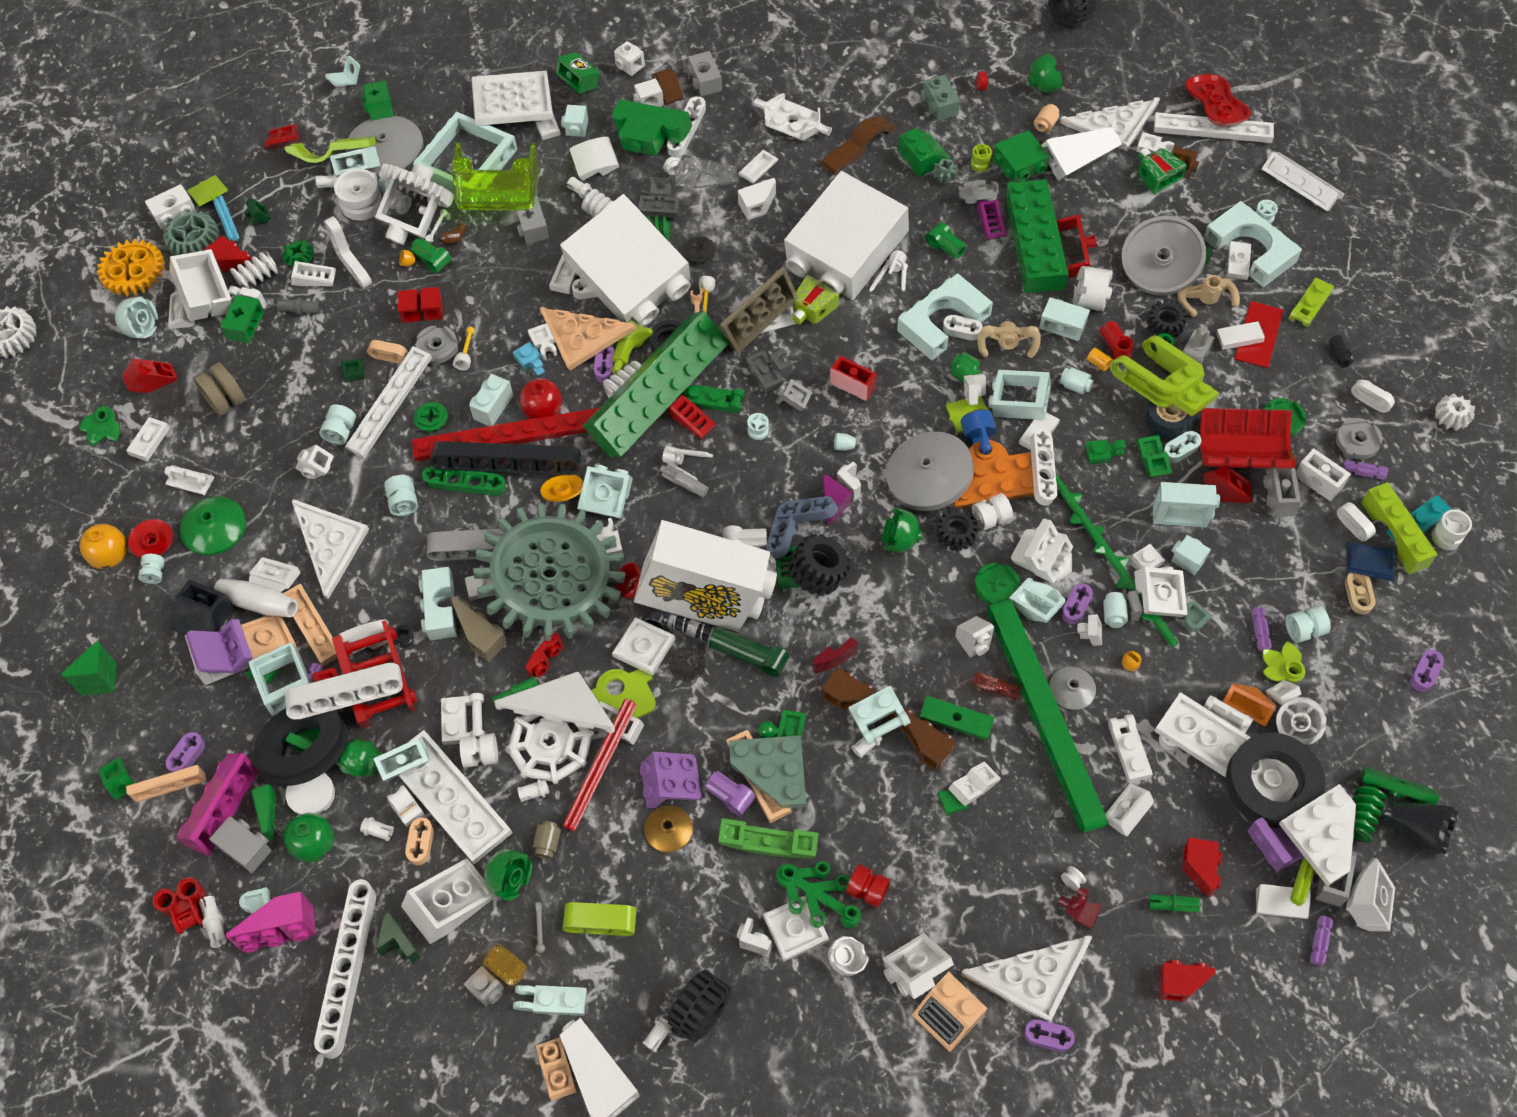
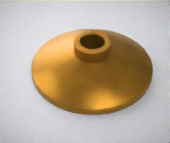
M676 806L657 808L648 816L644 826L647 842L654 849L664 853L676 852L682 849L690 841L693 832L692 821L689 815L683 809ZM666 823L672 824L670 829H665L663 826Z

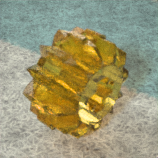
M495 944L483 959L484 965L509 986H515L518 981L520 982L527 971L525 963L501 944Z

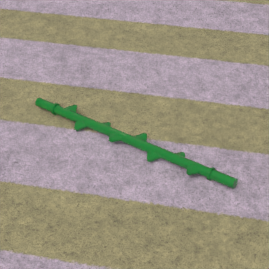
M1056 474L1057 493L1061 494L1074 512L1070 523L1082 524L1097 544L1093 550L1094 553L1105 555L1120 576L1116 587L1118 589L1135 591V581L1125 569L1129 558L1114 554L1101 536L1104 528L1093 525L1078 503L1083 495L1081 493H1070L1067 485H1064ZM1138 594L1141 606L1143 608L1142 594ZM1142 613L1141 618L1152 621L1156 626L1155 629L1161 633L1171 648L1179 644L1166 626L1167 623L1159 615Z

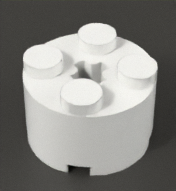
M1081 266L1076 278L1079 281L1077 287L1075 286L1073 304L1085 309L1104 311L1106 299L1109 300L1112 293V287H1109L1112 270Z

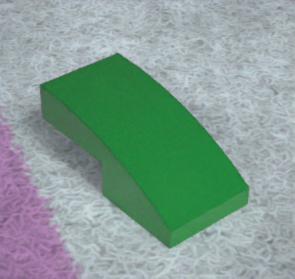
M1159 435L1140 438L1136 441L1142 462L1150 478L1172 474L1167 452L1164 453Z

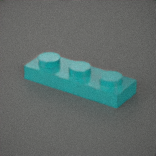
M1436 495L1410 513V515L1424 534L1439 523L1444 513L1453 509ZM1388 529L1386 533L1395 541L1391 530Z

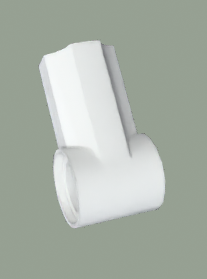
M727 526L723 529V538L766 549V529L742 530L739 526Z

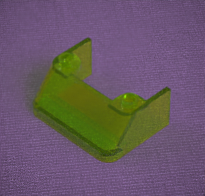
M456 142L452 163L456 206L461 210L531 209L535 204L539 161L535 143H531L529 158L515 160L512 164V170H473L471 160L463 157L460 142Z

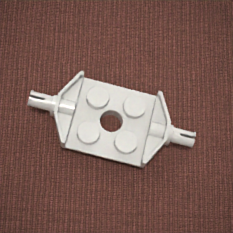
M784 93L767 102L758 98L754 101V106L763 109V113H765V126L800 140H805L819 132L828 136L831 134L832 128L820 123L819 107L818 112L785 100ZM796 120L797 122L790 123L788 121Z

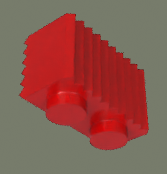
M839 356L830 369V384L865 401L869 399L876 389V372L869 371V368L865 369V366L862 367L858 363L850 361V359L847 360V358Z

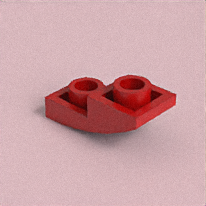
M557 632L553 633L550 641H544L532 654L526 665L529 678L544 675L550 668L548 659L557 656L564 648L562 639Z

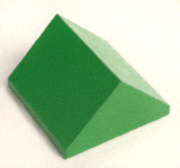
M96 641L61 675L81 696L113 693L115 691L117 663L103 646Z

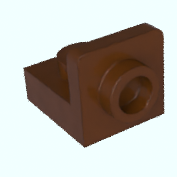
M1175 146L1173 155L1187 165L1186 170L1188 172L1186 178L1190 179L1191 173H1196L1200 162L1196 161L1198 152Z

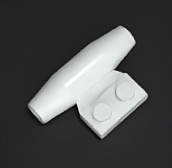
M262 557L249 573V582L220 579L216 582L214 589L225 593L231 604L269 616L293 617L297 612L298 603L281 592L289 589L301 572L296 566Z

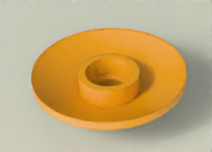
M576 475L553 477L542 485L540 489L541 496L545 500L552 502L567 501L582 491L583 480Z

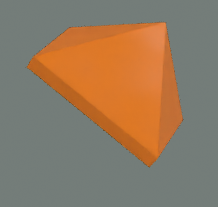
M1232 683L1223 700V703L1248 715L1253 721L1263 726L1267 725L1277 706L1258 688Z

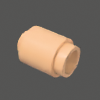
M1053 104L1044 106L1034 120L1035 128L1042 133L1050 132L1059 118V109Z

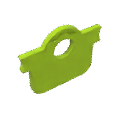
M620 669L609 670L600 676L596 688L591 690L599 703L601 701L618 710L624 699L634 701L637 706L632 716L637 719L651 713L656 707L655 698L647 684L653 680V677L640 669L631 673ZM619 680L625 685L621 694L611 695L607 692V685L611 681ZM614 715V717L612 718V720H611L612 723H613V721H614L616 715Z

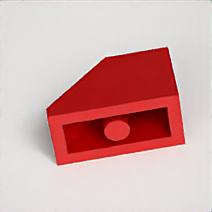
M1224 466L1204 474L1203 485H1215L1216 494L1220 495V502H1253L1251 482L1230 467Z

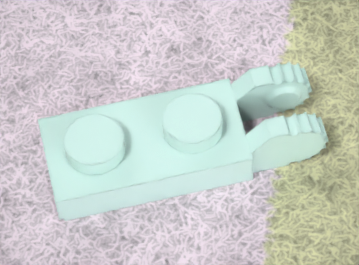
M520 985L515 987V993L519 995H534L533 1003L524 1001L514 1002L513 1009L533 1011V1013L585 1015L586 988L539 985L535 987Z

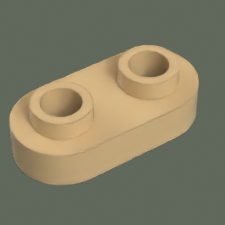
M1349 573L1345 579V587L1350 607L1358 614H1368L1376 603L1370 577Z

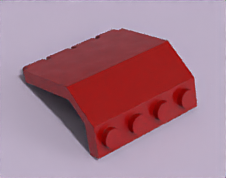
M1233 408L1202 409L1200 421V457L1202 464L1211 467L1296 468V458L1291 450L1290 442L1292 411Z

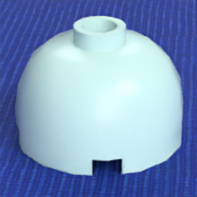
M131 297L123 300L117 306L115 322L123 334L132 338H147L156 330L157 326H153L155 320H158L155 306L150 300L142 297Z

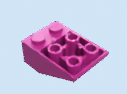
M301 892L274 897L226 933V938L239 950L247 953L257 951L258 947L267 945L269 947L281 946L285 941L293 940L298 942L307 940L308 936L316 935L313 905Z

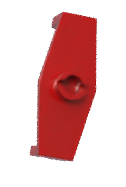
M1080 214L1056 221L1059 232L1074 228L1079 229L1085 257L1084 262L1067 266L1068 278L1076 277L1081 266L1091 267L1087 249L1097 247L1095 234L1087 237L1084 236Z

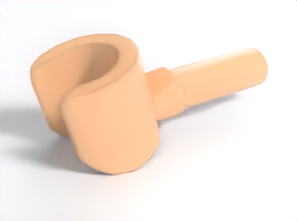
M691 290V303L694 304L695 313L700 312V304L703 303V292L700 290V294L696 296L693 295V290Z

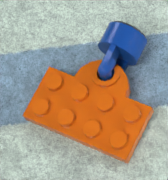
M979 409L965 414L960 422L965 440L972 441L973 444L969 451L974 463V474L966 492L953 503L954 510L972 507L973 504L983 500L988 502L990 497L1003 493L1008 500L1034 496L1031 453L1027 452L1009 456L1006 449L1000 443L989 440V437L993 436L997 431L992 412Z

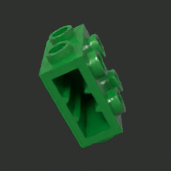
M1029 130L995 144L993 154L995 164L1000 166L1005 177L1009 178L1011 182L1025 181L1034 175L1042 174L1047 170L1050 158Z

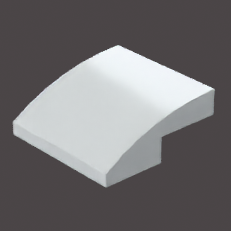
M609 137L591 139L570 148L578 176L582 181L598 172L604 176L619 167Z

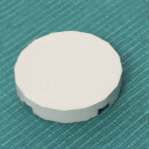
M323 773L309 782L287 786L285 797L288 806L296 814L299 815L307 812L319 814L331 806L335 797V787L332 780L326 773Z

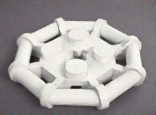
M532 714V716L522 715L521 717H516L509 744L506 746V753L510 754L523 778L541 779L558 784L559 780L587 765V754L591 740L594 738L592 730L577 726L580 732L573 733L568 727V721L561 723L542 718L540 719L541 722L530 725L529 722L539 717V715ZM522 730H527L525 741L519 743ZM549 737H553L555 743L551 746H547L546 743H544V740H548ZM582 740L578 755L572 752L574 742ZM527 750L531 757L528 763L525 762L519 751ZM567 758L573 760L561 769L556 770V765L562 764ZM537 763L548 765L551 767V772L533 768Z

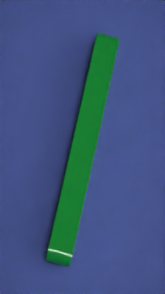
M1007 599L987 605L990 622L994 626L996 636L1080 831L1084 834L1106 827L1107 818L1012 601Z

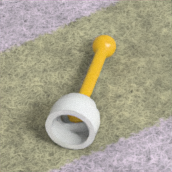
M711 276L699 278V289L704 293L703 311L706 314L708 293L712 292L715 287V279Z
M468 327L466 330L468 334L463 353H458L454 358L453 365L458 370L464 371L470 367L471 358L467 354L471 336L475 332L473 327Z

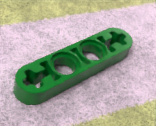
M432 466L427 467L422 473L424 483L429 488L489 496H500L506 491L505 480L499 474L478 471L438 470ZM434 474H436L437 477H433L432 480L429 479V477L431 478ZM452 476L459 477L457 483L451 484L448 482ZM472 479L481 480L477 486L469 485ZM496 482H499L500 485H497L496 488L492 487Z

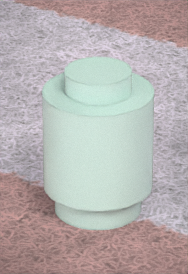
M1065 368L1060 384L1064 385V388L1083 395L1091 390L1093 380H1091V375L1075 368Z
M1108 593L1103 601L1104 622L1112 628H1120L1128 622L1127 600L1122 593Z

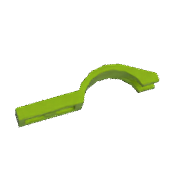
M375 136L337 139L330 142L328 151L325 155L321 156L310 153L302 143L286 146L285 151L306 162L318 163L330 158L338 150L371 147L376 144Z

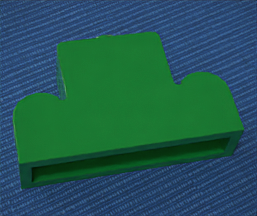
M620 99L612 112L623 149L635 153L655 156L666 139L671 143H680L686 138L692 127L689 113L686 111Z

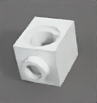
M656 78L634 85V102L653 106L664 105L663 93Z

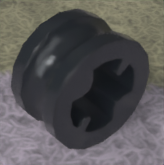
M407 625L395 627L398 639L394 640L395 644L400 648L409 647L414 641V634L411 628ZM404 633L407 638L402 640L399 635Z

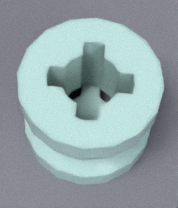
M1262 200L1258 203L1255 212L1272 224L1278 207L1271 200Z
M762 413L752 414L747 420L748 434L752 439L762 440L768 436L769 420Z

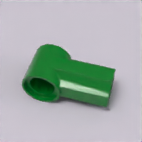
M944 222L938 223L925 235L926 242L932 248L937 249L939 247L954 259L962 257L967 249V244L954 236L949 226Z
M417 238L410 248L411 252L424 261L427 267L435 274L452 261L450 254L444 248L439 247L437 249L423 238Z

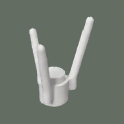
M895 250L891 253L890 259L886 260L884 267L870 287V292L874 290L888 268L889 274L902 271L901 291H905L908 265L905 263L907 256L904 252Z
M666 446L662 459L663 462L697 480L696 477L676 465L683 462L684 455L712 458L713 454Z

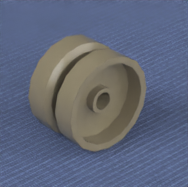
M220 362L209 367L212 379L203 372L193 377V381L203 397L220 417L230 411L227 400L234 406H238L246 401L239 385Z

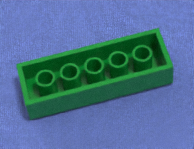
M1047 179L1007 183L1005 203L1024 293L1065 290L1068 270Z

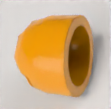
M402 250L399 258L400 266H412L415 263V255L408 250Z
M1128 651L1124 654L1122 666L1126 670L1136 671L1140 667L1141 656L1138 652Z

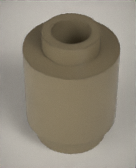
M543 821L542 824L537 825L532 846L534 856L543 859L553 858V854L557 851L561 829L557 828L556 823Z

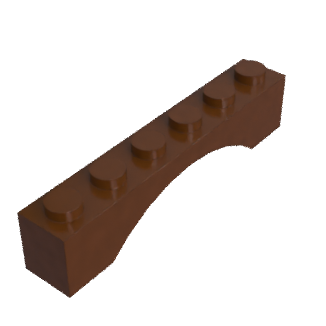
M838 667L821 688V698L840 710H849L848 707L877 693L870 684L860 682L855 679L851 672L843 671ZM903 707L911 723L906 726L901 725L899 728L911 741L919 761L940 773L955 752L957 742L949 734L939 732L934 729L930 722L920 720L914 716L911 710ZM895 711L884 718L890 721L898 717Z

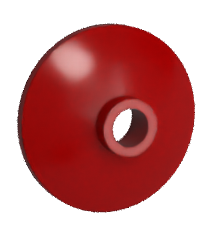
M146 520L138 524L131 531L128 538V546L131 552L139 558H142L145 554L160 556L170 548L173 542V531L162 520Z

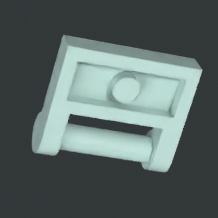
M891 686L848 707L868 745L874 743V739L891 730L911 723ZM896 711L898 717L871 731L868 730L867 726Z

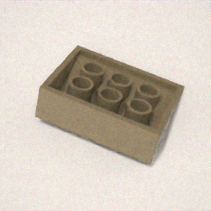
M784 267L779 269L719 325L718 329L729 342L728 345L736 353L739 354L798 299Z

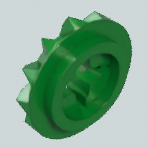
M299 239L294 243L290 241L289 245L284 246V251L281 252L282 259L291 267H294L295 261L309 263L314 257L312 244H309L306 240L301 242ZM299 250H301V253H296L294 255V251L298 252Z
M425 403L418 407L414 413V423L422 432L425 430L431 433L433 430L439 431L440 427L446 426V420L448 419L447 410L439 403ZM433 413L435 418H433L432 421L429 423L428 419L430 418V415Z

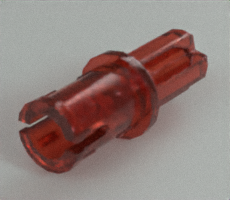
M977 672L973 680L975 686L992 691L993 695L997 693L1015 701L1018 694L1009 690L1019 692L1021 687L1003 681L1001 677L997 679L981 672Z

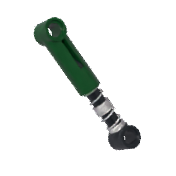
M651 607L645 618V622L662 630L668 628L674 629V631L680 630L688 637L699 638L702 642L707 641L709 648L756 666L771 677H780L790 657L788 652L780 647L772 645L768 647L719 626L711 629L706 627L705 623L701 625V622L695 619L689 620L686 619L687 617L684 618Z

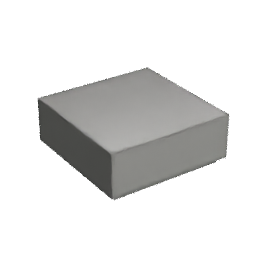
M1137 590L1129 591L1126 597L1127 613L1131 622L1139 621L1143 612Z

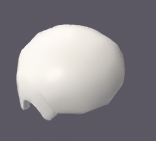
M842 936L833 941L828 951L829 963L840 975L853 976L861 972L866 967L869 959L865 954L864 945L853 937Z

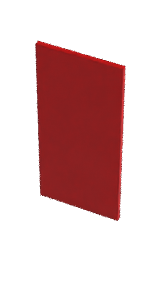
M1250 301L1244 324L1259 322L1265 337L1264 342L1238 347L1235 360L1268 369L1283 309Z

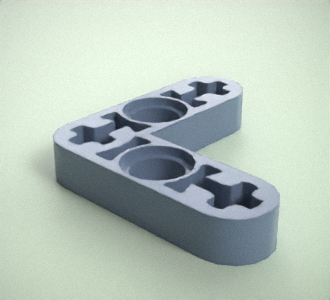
M830 496L788 501L781 504L776 511L766 544L767 551H770L774 559L785 556L789 550L796 523L831 518L838 510L834 500ZM811 507V509H810L809 511H807L806 513H803V511H804L805 509ZM787 527L783 532L779 533L782 528Z

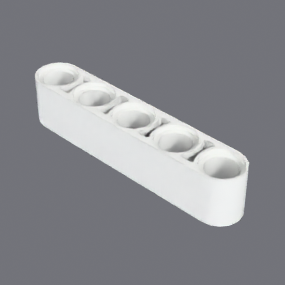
M386 663L291 688L285 693L286 714L291 719H302L396 694L403 687L400 667L395 663Z

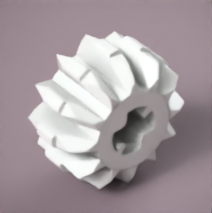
M1454 393L1450 397L1446 395L1436 406L1435 418L1440 419L1439 425L1445 424L1446 429L1450 427L1455 431L1460 428L1464 429L1474 419L1475 414L1473 412L1475 411V406L1470 405L1471 400H1464L1463 395L1457 397Z

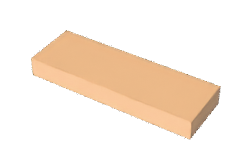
M198 765L126 786L127 794L137 803L203 783L207 780L204 771Z

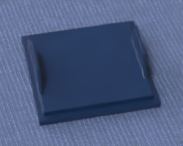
M1346 542L1347 572L1394 581V551Z

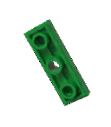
M926 696L919 717L920 720H927L932 724L984 741L988 740L995 718L930 696Z
M1364 766L1362 767L1360 775L1363 782H1365V786L1374 787L1378 790L1379 787L1387 789L1391 795L1403 798L1404 795L1413 798L1414 802L1420 804L1430 803L1435 805L1438 802L1439 795L1434 789Z

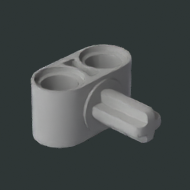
M1206 326L1194 330L1183 350V353L1201 365L1215 337L1209 335L1210 331L1207 330L1208 327Z

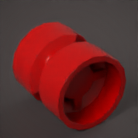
M859 864L849 881L846 893L857 899L863 897L865 903L878 909L889 888L891 879L880 873L873 875L871 869Z

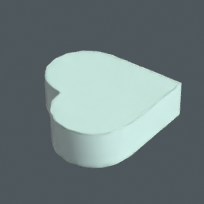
M265 887L244 893L239 900L240 907L244 911L253 914L270 901L269 889Z

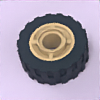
M1150 401L1146 414V424H1148V428L1155 435H1159L1161 438L1172 439L1192 430L1196 414L1190 416L1170 404V407H1158Z

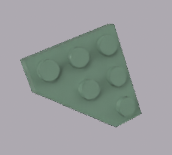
M801 735L729 741L730 763L733 769L748 778L750 783L761 792L770 796L781 808L806 807Z

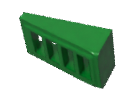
M790 546L787 553H793L797 546ZM791 556L775 559L778 589L800 587L799 584H795V579L791 578V576H782V574H789L791 571L788 569L781 570L783 567H788L789 562L780 563V561L789 560Z
M270 784L253 789L251 793L261 833L270 841L274 839L276 792Z

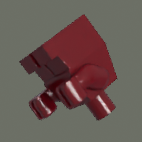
M1083 887L1079 888L1077 892L1078 897L1072 895L1070 899L1061 895L1058 904L1066 908L1065 913L1078 924L1092 930L1101 912L1102 905L1097 902L1095 904L1087 902L1089 892Z

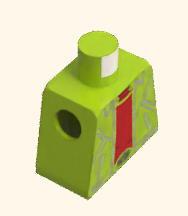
M807 275L796 291L798 299L793 303L794 313L791 318L796 324H801L805 319L813 324H817L839 306V293Z

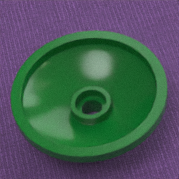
M220 496L205 498L193 504L183 515L179 525L180 538L184 545L196 554L205 556L217 555L231 549L242 538L246 529V516L240 505L232 499Z

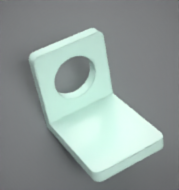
M347 56L344 72L326 74L325 78L334 86L354 85L357 83L360 64L351 56ZM351 63H352L353 66H354V73H353V74H352L351 71H350V64H351Z

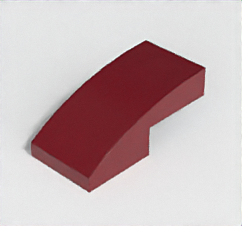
M850 637L836 651L828 646L812 661V671L814 673H821L846 662L857 653L858 642Z

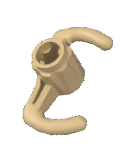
M1210 275L1203 280L1202 284L1188 287L1177 293L1181 307H1184L1186 309L1185 312L1191 317H1195L1197 311L1189 305L1186 300L1187 297L1199 298L1205 304H1214L1218 301L1221 292L1224 289H1228L1232 297V306L1237 307L1240 303L1238 289L1230 279L1220 278L1216 275Z
M1005 321L999 327L991 325L982 327L978 335L977 344L981 356L986 358L988 351L985 339L988 336L998 340L999 345L1007 350L1018 346L1020 340L1032 337L1033 343L1027 352L1028 358H1033L1039 349L1041 336L1039 329L1035 326L1019 328L1015 326V323Z

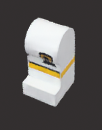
M404 785L400 786L399 791L395 794L387 796L389 804L406 827L411 825L415 819L424 815V812Z

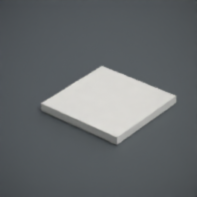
M547 71L472 77L476 126L553 119Z

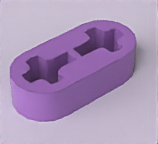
M611 345L595 355L594 374L596 380L602 383L605 379L610 380L611 375H614L612 368L615 363L612 361L615 351ZM605 353H608L606 360H603ZM603 367H606L605 374H601Z
M1080 583L1072 589L1062 611V618L1066 623L1074 625L1082 620L1093 595L1090 586ZM1084 592L1085 596H1083L1082 600H1077L1078 595ZM1073 607H1076V614H1074V616H1070L1069 614L1072 611Z
M1428 650L1421 656L1410 679L1411 685L1415 690L1426 692L1433 686L1444 663L1441 653L1435 650ZM1429 658L1434 660L1431 668L1428 667ZM1423 674L1427 675L1425 678V683L1420 682V677Z
M190 732L185 734L166 759V767L171 773L191 767L203 752L205 742L198 733ZM190 742H193V743L196 742V743H197V745H196L195 747H194V746H189L188 744H189ZM176 761H177V762H180V761H181V762H182V765H181V766H178V765L175 766L174 763H175Z
M1042 1020L1030 1021L1024 1030V1037L1029 1044L1057 1052L1068 1051L1075 1041L1074 1034L1070 1028ZM1037 1026L1039 1027V1032L1047 1034V1036L1040 1035L1038 1039L1033 1038L1034 1034L1029 1032V1030H1033ZM1060 1033H1064L1065 1039L1069 1040V1042L1060 1045L1059 1040L1052 1038L1051 1035L1059 1037Z

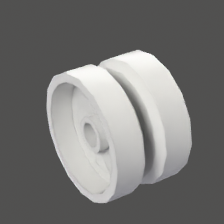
M365 169L348 170L338 177L334 185L341 211L346 217L362 221L376 215L383 197L377 178L372 172Z

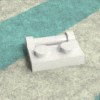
M473 693L470 696L441 699L443 745L460 744V737L475 736L479 739L480 735L485 734L482 730L481 704L484 703L483 694ZM466 706H472L473 731L467 732Z

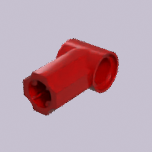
M1109 321L1100 328V334L1113 352V360L1122 355L1131 359L1133 340L1125 336L1116 322Z

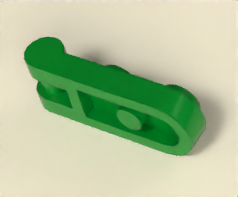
M691 385L686 388L684 396L698 408L739 413L742 406L740 401L744 398V391L741 389L728 390Z

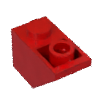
M223 235L204 249L212 250L219 270L222 273H230L231 268L238 271V264L245 267L244 262L252 260L245 250L241 251L233 240L229 241Z
M132 358L122 375L128 391L150 393L178 379L171 363Z
M1189 837L1183 848L1182 869L1206 897H1211L1216 890H1219L1221 876L1217 875V866H1220L1222 861V851H1218L1219 842Z
M1178 960L1164 962L1159 968V1000L1186 1002L1215 975L1216 968L1208 967L1205 963L1184 965Z

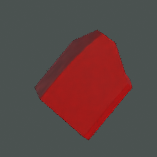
M297 124L270 130V136L266 140L264 148H284L294 143H301Z

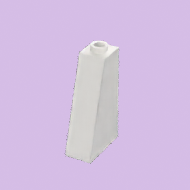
M1110 127L1051 138L1041 146L1050 156L1048 164L1057 180L1060 181L1114 151L1122 144L1119 135Z
M581 1018L577 1021L572 1020L563 1027L560 1037L590 1117H616L640 1097L637 1089Z

